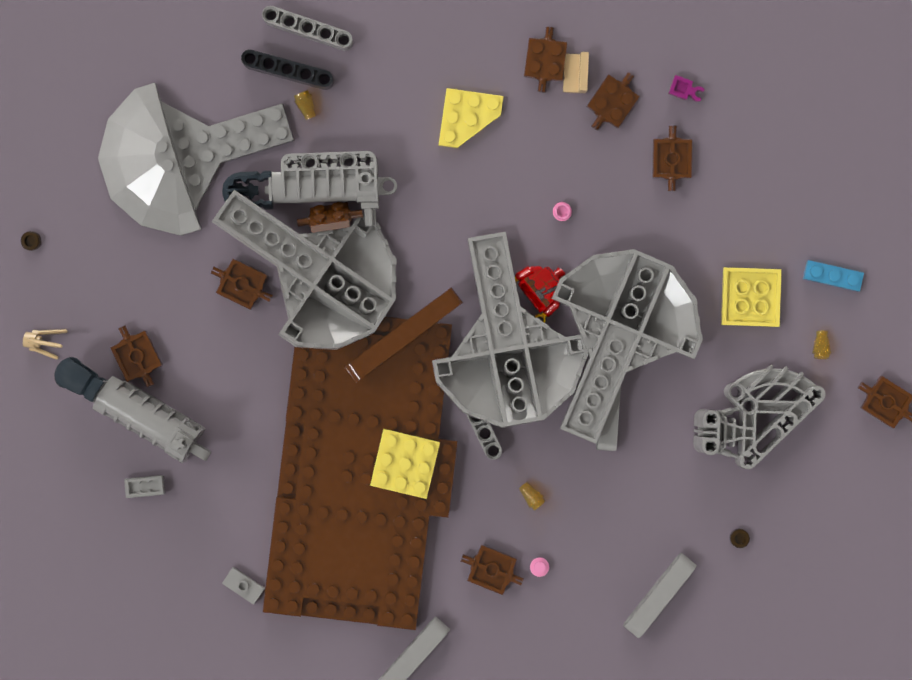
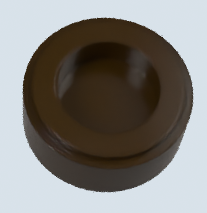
M26 232L21 237V245L26 250L34 251L40 247L41 237L36 232Z
M735 529L730 534V542L736 548H744L750 541L749 534L743 529Z

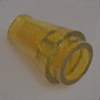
M306 90L294 95V102L304 115L305 120L315 117L312 94H309V91Z
M816 331L812 351L815 359H829L830 354H832L828 331Z
M528 482L519 488L527 505L534 511L546 502L543 498L544 496Z

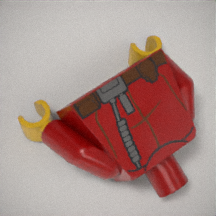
M528 266L515 274V282L539 311L535 318L542 317L545 323L546 317H550L560 306L559 302L551 298L559 279L565 276V272L561 268L552 271L548 266L545 268L541 266Z

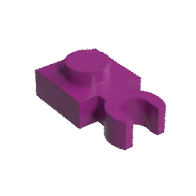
M675 75L668 94L683 100H687L688 96H691L693 101L700 102L701 98L696 97L695 92H704L705 89L700 86L694 88L692 87L693 81Z

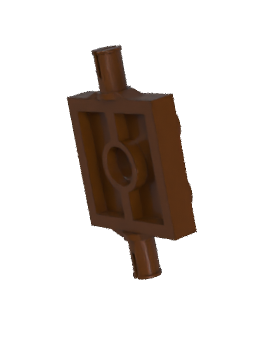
M546 27L545 38H529L524 77L535 78L539 81L537 92H541L542 89V93H546V83L548 81L563 80L567 42L552 39L553 27Z
M627 72L622 81L616 80L609 74L606 76L586 106L597 116V119L591 125L592 128L598 131L603 122L610 123L614 127L619 128L640 97L628 86L634 78L633 75Z
M669 126V137L653 139L652 178L668 180V191H676V180L692 178V139L676 137L677 126Z
M336 202L325 206L316 205L310 208L308 218L297 219L298 227L309 225L312 233L350 227V221L354 218H363L362 209L350 211L348 202Z
M232 259L225 271L215 266L213 267V270L219 273L211 271V274L221 278L220 285L216 291L217 294L250 310L259 297L268 302L271 301L270 298L273 295L263 291V285L268 275L235 259Z
M126 325L120 327L118 330L123 339L118 344L110 347L126 381L129 382L135 378L142 377L147 387L154 385L149 374L154 369L162 366V362L147 332L143 331L137 335H130Z
M880 376L872 387L863 382L860 383L861 386H858V389L867 394L864 403L860 407L862 410L893 429L904 417L912 422V413L908 411L909 404L912 401V394L883 376Z
M482 544L474 558L462 555L460 562L471 565L467 581L503 595L510 581L521 586L524 579L513 574L517 558Z

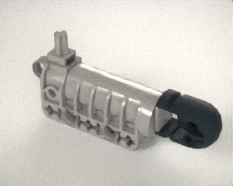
M371 151L294 153L283 156L281 159V172L263 171L260 174L258 171L232 174L223 183L222 195L226 202L235 190L241 195L249 196L250 199H253L254 196L259 195L258 186H254L249 181L258 180L264 182L269 180V185L265 186V194L269 195V201H264L263 199L251 201L260 208L270 210L277 203L357 201V203H361V209L364 210L365 227L376 226V209H379V195H392L397 190V183L391 177H378L377 159ZM351 158L354 160L353 165H344L347 159ZM357 158L361 159V162H359L361 166H358ZM367 158H371L372 162L367 166L365 162ZM332 159L333 163H331V167H328L326 163ZM309 160H314L315 164L313 167H306V163ZM291 161H294L295 164L292 165V168H288ZM243 181L245 184H249V185H248V186H243L242 183H237V182ZM392 181L394 183L393 190L385 191L383 189L384 182Z
M68 357L57 365L54 373L56 384L78 395H84L85 399L94 402L93 410L103 416L110 417L115 423L125 426L128 431H133L140 438L150 441L153 446L160 447L165 453L181 463L187 461L190 453L207 461L211 451L197 443V440L206 429L202 425L130 382L121 381L114 376L109 380L99 377L92 369L82 364L78 358Z

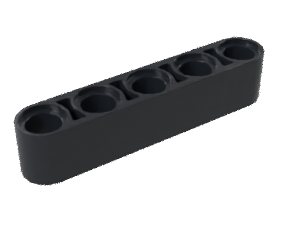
M245 50L241 55L244 66L253 71L322 90H328L334 84L332 74L324 69L255 50ZM253 55L256 57L254 63H246L248 56ZM268 60L274 61V66L271 69L264 67L265 62ZM287 65L293 67L290 74L283 73V68ZM306 70L311 72L309 79L301 78L302 72ZM328 76L330 81L328 84L323 85L320 83V78Z

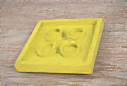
M724 267L721 325L780 327L782 269Z
M383 429L370 486L427 499L440 442Z

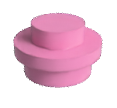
M559 202L554 206L553 216L558 221H566L571 217L572 209L569 204Z
M535 558L530 564V570L537 577L545 576L549 571V563L544 558Z

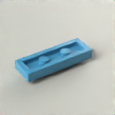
M807 260L803 279L860 292L864 273Z

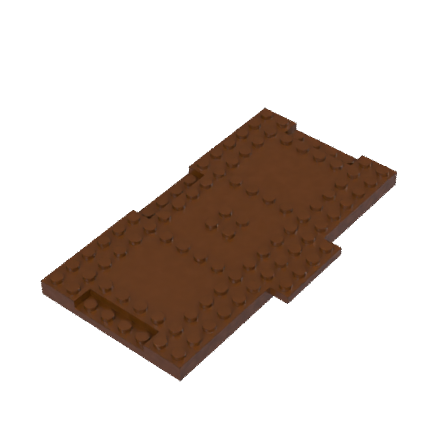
M384 317L372 335L337 350L294 346L278 493L263 604L264 613L298 617L309 616L416 630L429 516L449 518L458 441L439 439L444 391L435 381L432 360L448 358L452 324L435 323L358 382L354 381L345 369V366L408 319ZM383 429L440 442L427 499L370 486Z

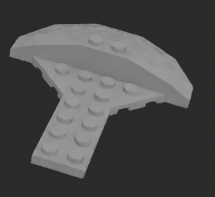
M156 83L134 89L109 117L98 160L112 201L141 226L183 236L201 230L196 210L221 163L294 141L283 104L207 126L162 102Z
M234 190L212 220V223L277 266L288 320L278 335L295 347L337 350L372 335L396 300V258L393 256L388 246L389 243L380 230L379 223L376 222V226L365 227L364 213L363 218H357L352 226L348 228L298 234Z
M506 232L468 238L467 241L482 314L452 357L432 360L435 381L463 413L498 427L504 428L543 421L575 392L588 357V351L581 335L564 337L520 306Z
M631 249L593 255L559 279L551 299L570 307L589 354V360L560 429L596 444L626 372L675 352L695 359L703 340L697 299L676 272L674 266Z

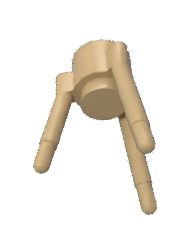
M33 330L32 333L26 332L23 337V346L29 348L30 351H35L57 360L58 356L39 348L41 345L62 348L63 345L42 341V336L39 335L67 333L68 330Z

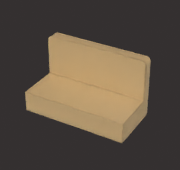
M589 52L566 54L563 92H587Z

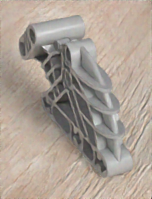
M770 365L766 369L746 374L734 383L727 384L724 388V395L735 408L731 409L730 407L716 411L699 409L695 413L694 426H698V429H694V432H697L698 436L694 435V448L697 452L708 455L721 454L727 457H734L739 467L752 469L824 400L825 391L821 386H816L812 381L804 377L803 372L798 374L789 371L787 366L783 369H777ZM773 385L784 386L770 400H759ZM733 387L738 389V394L735 397L731 394ZM758 388H761V389H760L757 393H755L753 396L750 394V392H752V391H754V390H756V389H758ZM790 389L798 393L792 401L780 400ZM746 401L751 403V408L748 411L744 408ZM739 411L738 425H736V419L729 418L728 423L726 416ZM757 413L778 414L756 435ZM785 417H789V418H788V422H789L788 424H785V422H786ZM774 428L776 430L775 438L758 452L756 449L758 442ZM735 441H738V453L734 454L727 450L726 443H728L729 447H735ZM744 456L748 457V458H747V461H748L747 464L744 463V462H745Z

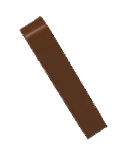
M451 287L346 365L345 369L354 381L358 382L463 302Z

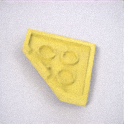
M447 88L439 146L459 148L467 140L501 116L503 96Z

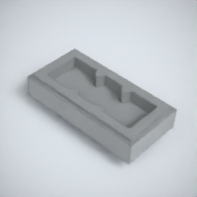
M164 475L124 479L126 498L165 494Z
M232 567L222 582L223 585L253 605L265 589V587L235 567Z

